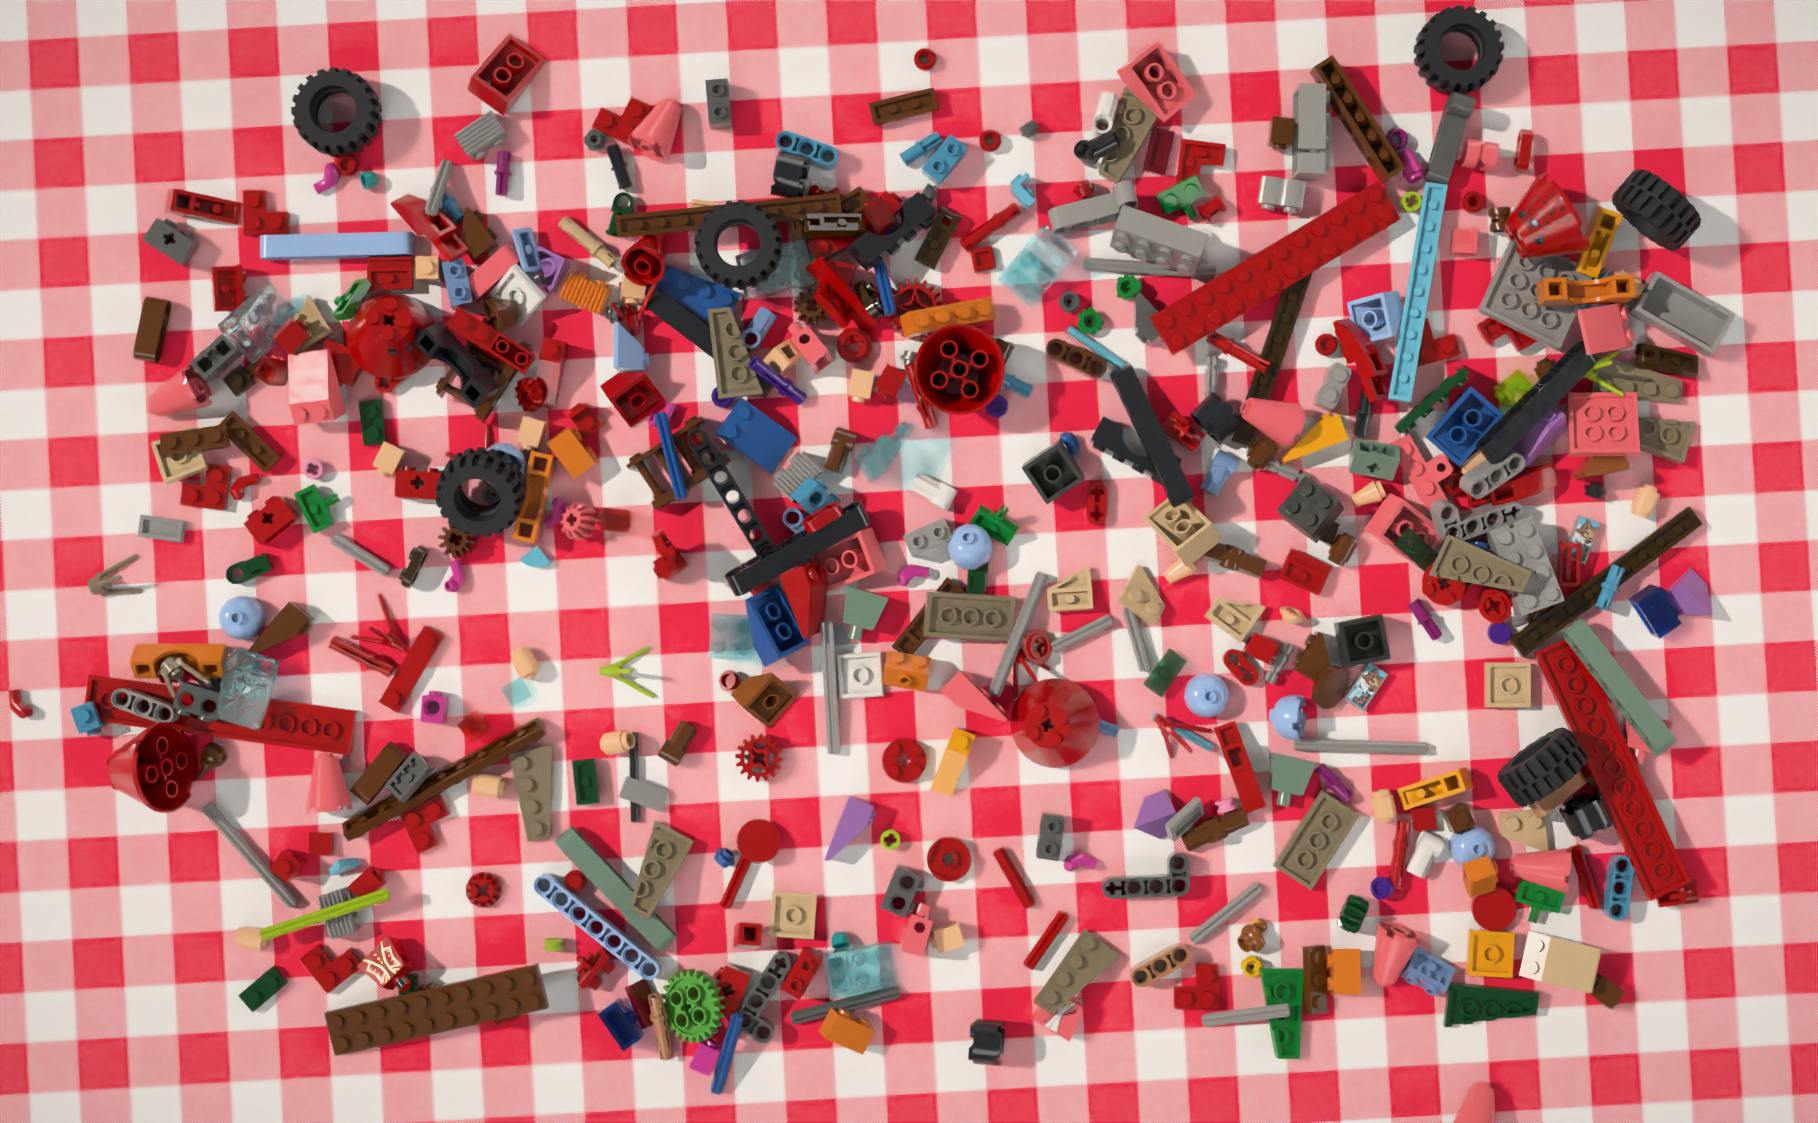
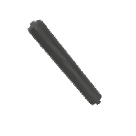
M894 985L792 1011L790 1013L793 1025L824 1018L827 1016L830 1008L836 1010L843 1008L851 1011L898 999L900 997L899 989Z

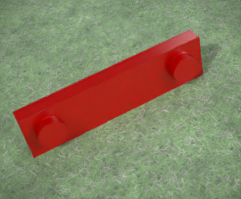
M427 625L423 626L379 703L396 713H400L443 641L444 635Z

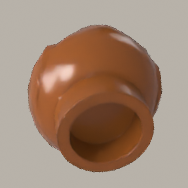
M1253 917L1251 919L1252 924H1247L1242 928L1241 934L1237 938V943L1244 952H1258L1264 948L1266 942L1262 933L1267 930V922L1263 918Z

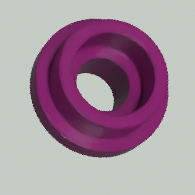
M1393 128L1386 134V138L1395 151L1401 150L1406 146L1408 137L1404 130ZM1397 136L1400 140L1399 143H1394L1392 137Z

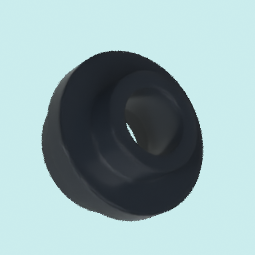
M1590 482V485H1584V489H1586L1584 494L1592 498L1602 499L1607 491L1603 489L1604 485L1600 483Z

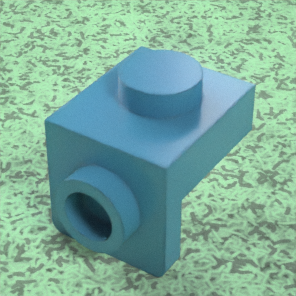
M94 701L70 709L79 734L87 733L88 736L101 732L100 728L106 726V723L100 720Z

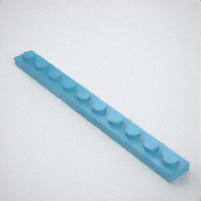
M1425 182L1388 400L1411 403L1448 187L1446 184Z

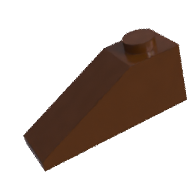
M289 601L246 654L248 656H256L301 636V634H307L312 628L313 624L311 622L315 618L296 602Z

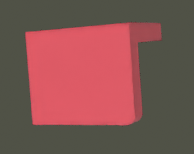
M1479 227L1471 229L1453 228L1451 230L1450 255L1472 257L1477 254Z

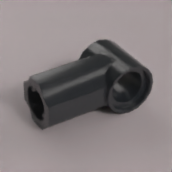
M1111 130L1089 141L1080 140L1074 146V154L1084 165L1092 166L1098 162L1099 158L1121 149V144L1116 132ZM1087 150H1090L1088 155L1084 156V153Z

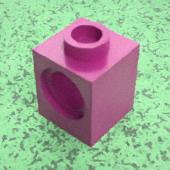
M429 691V695H422L420 722L447 723L449 696H442L443 692ZM432 701L439 703L440 709L437 713H433L430 710V703Z
M711 1039L700 1042L689 1068L709 1077L722 1048L718 1047L719 1044Z

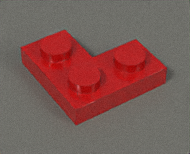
M633 97L630 98L622 116L601 107L592 128L630 146L628 143L629 135L650 113L652 107Z
M1181 139L1176 183L1194 174H1197L1199 178L1201 165L1223 168L1226 144Z
M243 190V235L290 234V213L288 211L267 212L266 190Z
M1425 318L1417 367L1461 355L1456 334L1434 339L1429 320Z
M1491 318L1476 325L1486 345L1505 334L1517 353L1537 342Z
M207 463L209 469L206 471L205 485L182 483L180 505L226 511L232 466Z
M441 794L410 808L400 815L417 854L439 845L431 823L451 815Z
M320 944L300 958L326 994L359 970L357 966L362 962L351 948L332 961Z
M1195 963V986H1173L1174 1010L1219 1009L1218 963Z

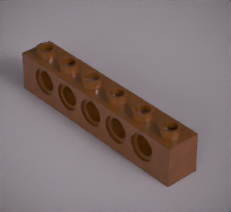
M1331 55L1314 66L1309 73L1316 83H1325L1326 90H1330L1329 104L1380 183L1383 184L1402 172L1406 167L1335 57Z

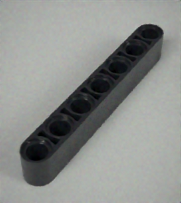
M656 287L646 308L713 358L710 327ZM756 373L763 391L761 396L766 398L774 386Z
M1580 341L1572 346L1477 442L1476 447L1490 464L1501 460L1596 365L1599 359L1596 354H1586L1584 341Z
M1130 364L1110 373L1114 387L1171 506L1175 508L1194 500L1191 487L1133 367Z
M699 427L691 428L687 433V442L756 555L761 554L762 550L766 547L772 548L775 546L706 432ZM694 433H701L703 441L699 444H694L691 442V436ZM707 452H712L715 455V459L711 463H706L702 460L703 455ZM719 471L727 474V478L723 482H717L714 479L715 474ZM731 490L739 493L735 501H729L726 498L727 493ZM743 509L750 512V516L746 520L738 518V513ZM752 529H760L762 531L761 536L757 539L751 538L750 532Z
M857 501L842 508L844 513L821 529L812 533H807L804 529L725 574V579L734 595L737 597L748 593L867 527L871 523V519L862 502Z

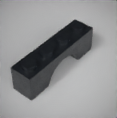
M917 192L901 205L899 215L902 225L897 231L889 235H877L867 231L851 243L849 253L866 272L872 267L876 269L884 262L885 257L889 254L891 256L896 254L904 242L910 243L918 235L917 232L922 228L924 230L928 229L934 223L933 219L936 211Z
M441 321L424 328L414 341L428 359L442 361L458 374L461 381L459 393L474 409L489 402L501 388Z
M1103 416L1090 439V442L1093 443L1092 447L1102 453L1105 450L1113 454L1111 458L1122 464L1124 461L1130 463L1132 470L1142 475L1144 472L1152 476V481L1161 485L1148 456L1136 455L1127 448L1123 439V426ZM1176 456V458H1177V460H1178V462H1179V464H1180L1181 461H1182V459Z

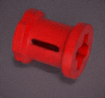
M1214 195L1213 199L1205 205L1197 207L1199 214L1207 224L1219 213L1227 211L1217 195Z

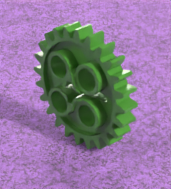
M695 968L674 973L673 978L667 980L669 985L663 986L667 993L662 994V998L665 999L663 1005L668 1013L667 1024L671 1023L669 1031L676 1030V1038L682 1036L683 1042L689 1040L690 1043H699L712 1038V1034L718 1032L716 1027L722 1026L719 1019L725 1017L720 1012V1009L725 1008L724 1005L720 1004L724 996H718L721 988L714 987L716 980L709 981L710 974L703 975V970L696 971Z

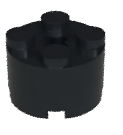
M780 150L774 168L773 178L775 184L771 185V195L784 198L803 197L805 179H808L810 170V158Z
M1212 391L1190 415L1200 427L1207 431L1206 433L1213 440L1221 445L1244 421L1237 414H1232L1235 411L1233 407L1226 401L1221 403V398Z
M1594 790V794L1589 796L1586 792L1581 793L1566 801L1564 809H1559L1570 834L1574 837H1579L1580 840H1586L1593 835V832L1599 829H1607L1613 825L1612 814L1601 792Z
M977 1018L976 1022L970 1025V1038H973V1044L969 1047L968 1060L973 1061V1064L1001 1066L1002 1060H998V1058H1000V1054H1003L1005 1029L1000 1028V1026L1005 1024L1003 1020Z

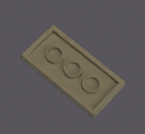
M927 591L923 636L1008 641L1014 626L1016 597Z
M1321 790L1276 858L1273 866L1309 890H1312L1360 815Z

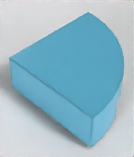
M538 545L520 558L524 564L534 568H542L552 564Z
M359 858L339 859L329 868L330 876L356 869L360 866Z

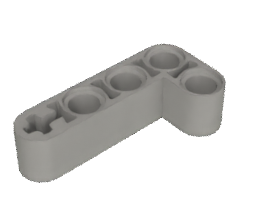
M1126 180L1115 184L1112 193L1054 207L1048 211V216L1053 233L1061 235L1117 221L1122 206L1126 205L1138 210V200L1132 181Z
M1437 499L1431 504L1430 512L1435 533L1439 538L1445 541L1446 533L1451 528L1449 535L1465 541L1519 521L1524 515V508L1520 503L1513 501L1492 506V503H1487L1459 513L1457 507L1445 499ZM1447 507L1446 512L1442 515L1443 509ZM1492 513L1491 518L1487 521L1488 516ZM1472 521L1471 525L1467 528V524Z

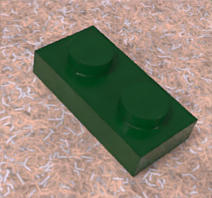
M383 400L358 401L363 445L373 446L381 445L384 441L387 442Z
M595 758L573 760L572 769L577 805L600 803Z
M274 965L238 996L253 1013L289 982Z

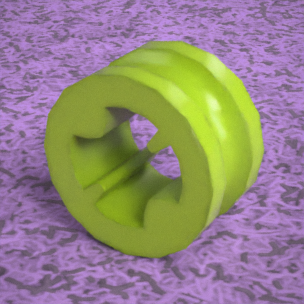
M1414 191L1407 192L1400 199V206L1407 213L1415 212L1422 204L1421 196ZM1413 197L1415 198L1413 201H1416V205L1410 208L1405 200Z
M893 829L885 830L880 838L881 845L887 850L896 849L900 844L899 833ZM889 833L894 834V838H897L896 843L892 842L891 846L886 845L887 841L884 842V837H888Z
M544 938L546 943L544 951L564 950V947L561 945L564 942V938Z

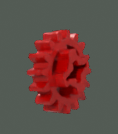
M763 733L759 734V738L751 734V741L743 739L744 747L738 745L737 748L741 753L735 754V757L740 759L736 766L743 767L740 774L747 772L748 780L755 776L756 782H759L760 777L768 781V774L775 777L774 769L781 770L782 767L778 762L784 761L783 757H779V753L783 749L776 748L779 743L778 741L770 742L772 736L769 735L767 739H763ZM754 743H764L767 746L765 748H757ZM746 750L750 753V761L748 763H745L744 758ZM755 752L758 754L764 753V763L761 761L756 763L754 761L756 758ZM771 752L774 753L773 765L769 762V754ZM754 767H762L765 772H754L752 769Z

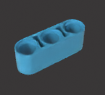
M781 131L776 137L778 152L781 150L804 155L810 158L809 165L823 170H833L838 164V152L831 145L790 131ZM788 139L792 144L786 148L782 147L780 142ZM806 146L811 147L813 152L805 155L801 152L802 148ZM825 154H831L834 156V159L831 162H825L822 157Z
M1615 854L1609 858L1602 904L1604 915L1616 921H1622L1628 915L1634 873L1628 857L1621 854ZM1623 859L1625 867L1619 871L1617 863ZM1621 882L1622 890L1615 893V884ZM1618 904L1619 912L1616 915H1612L1611 908L1613 905Z

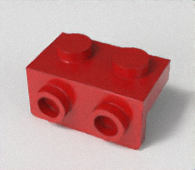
M242 264L235 266H212L210 270L214 312H241L244 310L245 306L248 305V294L244 292L243 283H246V271L242 270Z

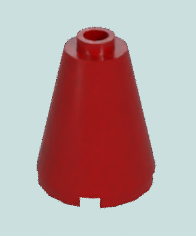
M665 235L643 236L624 252L621 259V267H623L624 275L628 280L639 286H647V284L653 283L655 285L663 278L666 270L667 239Z

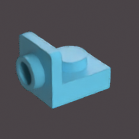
M1027 172L1023 176L1018 174L1010 182L1012 186L1009 192L1026 210H1029L1035 203L1033 199L1035 195L1028 187H1022L1029 179L1030 175Z

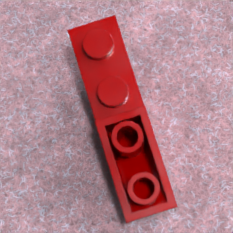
M407 194L391 202L390 205L414 232L418 236L424 234L450 263L468 253L469 248L455 234L457 227L439 210L436 216L425 213L426 201Z
M460 307L456 309L446 327L462 336L464 340L523 375L526 374L536 358L535 354Z
M1349 318L1334 321L1335 334L1342 347L1343 356L1347 364H1356L1357 373L1361 378L1369 403L1388 398L1389 395L1382 376L1388 374V371L1373 342Z
M1554 463L1528 467L1480 499H1476L1466 493L1468 506L1492 503V506L1524 499L1548 490L1557 485Z
M1235 720L1215 727L1216 736L1245 814L1267 807Z

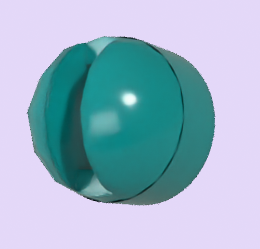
M373 171L360 173V181L365 190L372 189L378 185L379 178H376L377 174Z
M837 931L832 935V948L843 949L850 946L848 934L844 931H841V933Z

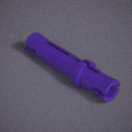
M758 356L751 359L748 364L749 368L777 388L779 394L782 396L786 395L796 405H801L805 401L806 393L793 385L791 379L784 378Z

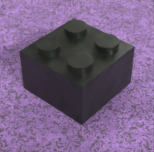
M1058 440L1022 466V470L1046 505L1085 479L1084 473L1061 440Z
M1304 476L1277 511L1283 520L1317 543L1343 512L1344 507L1340 500Z
M1382 614L1334 623L1342 667L1391 659Z

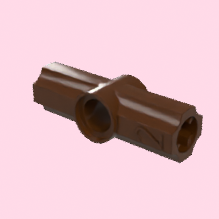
M1221 543L1216 544L1201 556L1219 563V566L1235 572L1240 571L1259 579L1265 570L1267 560L1245 553L1243 549Z
M1239 807L1221 816L1216 815L1202 821L1200 825L1187 830L1181 835V838L1189 852L1209 842H1218L1228 837V834L1250 824L1243 808Z

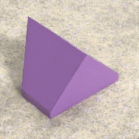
M541 246L536 247L541 257L540 263L543 268L544 277L547 278L549 285L547 286L548 291L554 293L557 291L571 264L565 258Z
M1691 567L1658 597L1672 614L1713 615L1707 584Z
M1166 789L1144 797L1134 825L1135 829L1159 839L1168 836L1165 824L1176 812Z

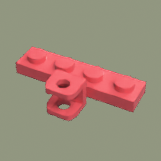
M1410 433L1391 443L1390 445L1400 446V464L1431 516L1430 507L1435 500L1445 499L1449 502L1438 482L1453 472L1454 467L1445 454H1440L1426 462ZM1438 464H1445L1446 469L1440 470ZM1447 507L1443 509L1442 515L1446 512Z

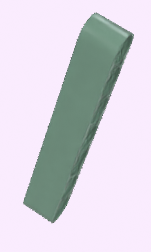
M1577 619L1561 632L1571 649L1654 755L1659 757L1677 743L1672 732L1583 619Z
M570 826L555 840L560 850L658 952L662 953L678 938L676 933L655 911L648 921L629 910L634 889L576 828Z

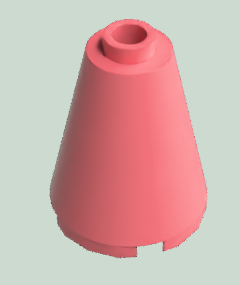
M673 98L662 99L629 135L628 143L634 150L636 147L642 150L641 155L653 161L663 162L664 159L667 161L682 111L679 102Z
M189 364L147 398L146 407L151 414L157 417L204 408L212 403V400L209 401L212 390L209 382L204 380L194 370L193 366Z
M1249 398L1242 403L1240 408L1244 420L1284 447H1289L1295 443L1293 438L1296 434H1301L1306 418V412L1302 410L1303 406L1297 403Z
M333 752L319 753V757L314 758L306 813H311V808H315L316 813L342 811L343 806H347V810H351L352 803L338 756H333Z
M1571 848L1515 854V858H1510L1509 871L1513 872L1514 877L1562 893H1568V880L1571 871Z
M1382 921V923L1378 922L1373 965V978L1376 979L1377 984L1385 987L1396 982L1422 938L1415 930L1412 929L1410 933L1404 930V925L1390 921Z
M1482 1081L1472 1084L1453 1123H1495V1090L1491 1088V1084Z

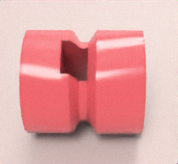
M1467 138L1462 149L1461 167L1474 169L1478 166L1479 170L1493 172L1498 160L1499 144L1487 141L1481 144L1480 140Z

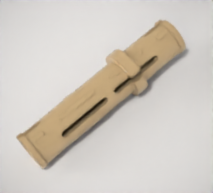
M568 215L558 224L561 229L590 252L589 255L596 257L609 269L618 261V257L607 250L603 242H598Z

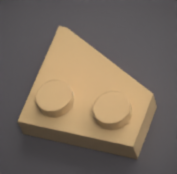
M308 296L305 299V304L293 319L295 321L298 318L308 326L306 331H308L310 336L293 353L304 352L333 334L313 298Z
M1135 566L1116 601L1152 626L1157 623L1165 605L1142 566Z
M1090 566L1084 567L1074 575H1070L1060 583L1047 589L1048 613L1093 610Z
M1218 597L1204 617L1240 643L1266 607Z
M1532 809L1497 813L1500 836L1540 851L1549 850L1545 816L1537 818Z

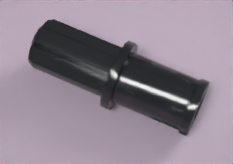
M613 144L608 146L606 150L612 165L611 171H614L619 190L631 187L632 183L626 168L628 164L624 162L619 145Z
M1361 392L1358 411H1355L1357 418L1354 435L1358 437H1366L1370 417H1373V414H1371L1373 402L1369 403L1365 392Z

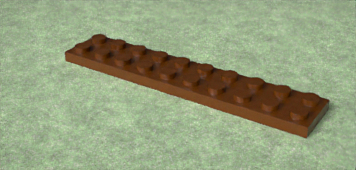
M539 963L328 1010L324 1013L334 1054L338 1056L548 1009L550 1006Z

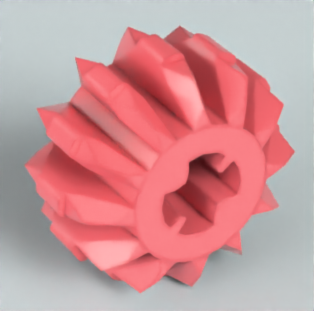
M573 502L572 505L566 506V512L561 513L563 520L559 523L563 525L561 531L566 533L567 537L585 540L586 537L592 536V530L596 529L594 524L598 519L594 517L596 511L591 509L589 504Z

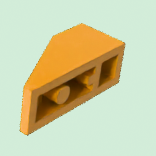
M1596 205L1586 231L1590 242V249L1580 253L1575 271L1598 278L1623 217L1622 214Z
M1331 412L1320 416V421L1312 425L1280 459L1281 462L1285 463L1348 440L1340 415L1333 416Z
M954 726L930 788L931 790L952 797L975 739V734Z
M1463 767L1399 788L1397 791L1404 810L1474 787L1467 767Z

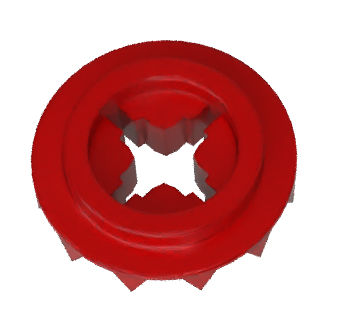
M848 328L837 339V352L843 360L849 363H860L868 358L872 350L871 338L867 332L860 328ZM851 336L856 343L864 342L858 346L857 355L853 349H845L851 345Z
M525 377L517 381V387L514 390L517 392L515 398H518V406H522L524 412L529 411L533 413L538 411L543 403V393L538 382L531 377Z
M1495 587L1485 590L1478 600V608L1482 617L1488 622L1495 624L1506 621L1512 614L1511 607L1513 604L1510 603V595H1506L1503 589H1495ZM1494 602H1501L1497 609L1491 610Z
M1041 629L1030 630L1028 635L1023 636L1025 639V643L1022 644L1025 650L1023 655L1027 656V662H1031L1033 665L1044 664L1048 661L1052 652L1050 637ZM1035 643L1040 644V645H1038V647L1036 648V651H1033V647H1035Z
M489 872L474 874L469 878L465 886L466 897L471 904L479 908L494 905L499 900L502 892L499 879ZM490 883L487 888L489 895L483 894L477 897L480 891L477 885L484 886Z

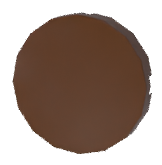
M1335 665L1321 671L1318 676L1320 678L1318 683L1315 682L1312 687L1313 702L1323 709H1330L1336 706L1342 700L1348 688V673L1343 668Z

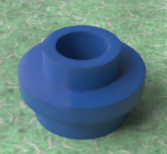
M719 847L716 850L714 859L721 867L727 868L735 863L734 854L728 848L723 849Z

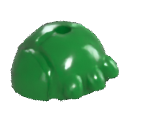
M1134 275L1118 277L1116 296L1118 298L1122 297L1123 300H1133L1135 295L1141 291L1140 281L1135 279Z
M1089 307L1088 310L1083 309L1082 314L1079 313L1077 315L1079 318L1077 326L1082 333L1095 335L1096 330L1100 331V326L1104 325L1101 316L1098 315V312L1094 311L1093 307Z

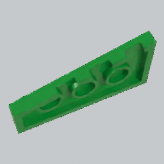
M1259 967L1266 1006L1287 1003L1290 1007V1015L1288 1017L1268 1019L1275 1058L1300 1059L1303 969Z

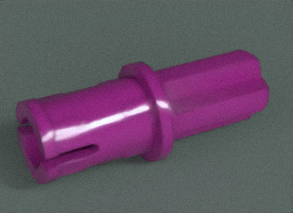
M508 151L497 152V166L494 174L497 175L495 194L502 197L507 196L509 176H512V172H510L512 153Z
M1420 598L1407 605L1416 617L1417 624L1423 626L1433 641L1442 636V632L1431 618L1433 614L1426 610Z
M1322 763L1315 769L1316 774L1328 785L1327 789L1332 790L1343 803L1348 802L1352 798L1354 792L1344 784L1340 776L1337 777L1325 764Z

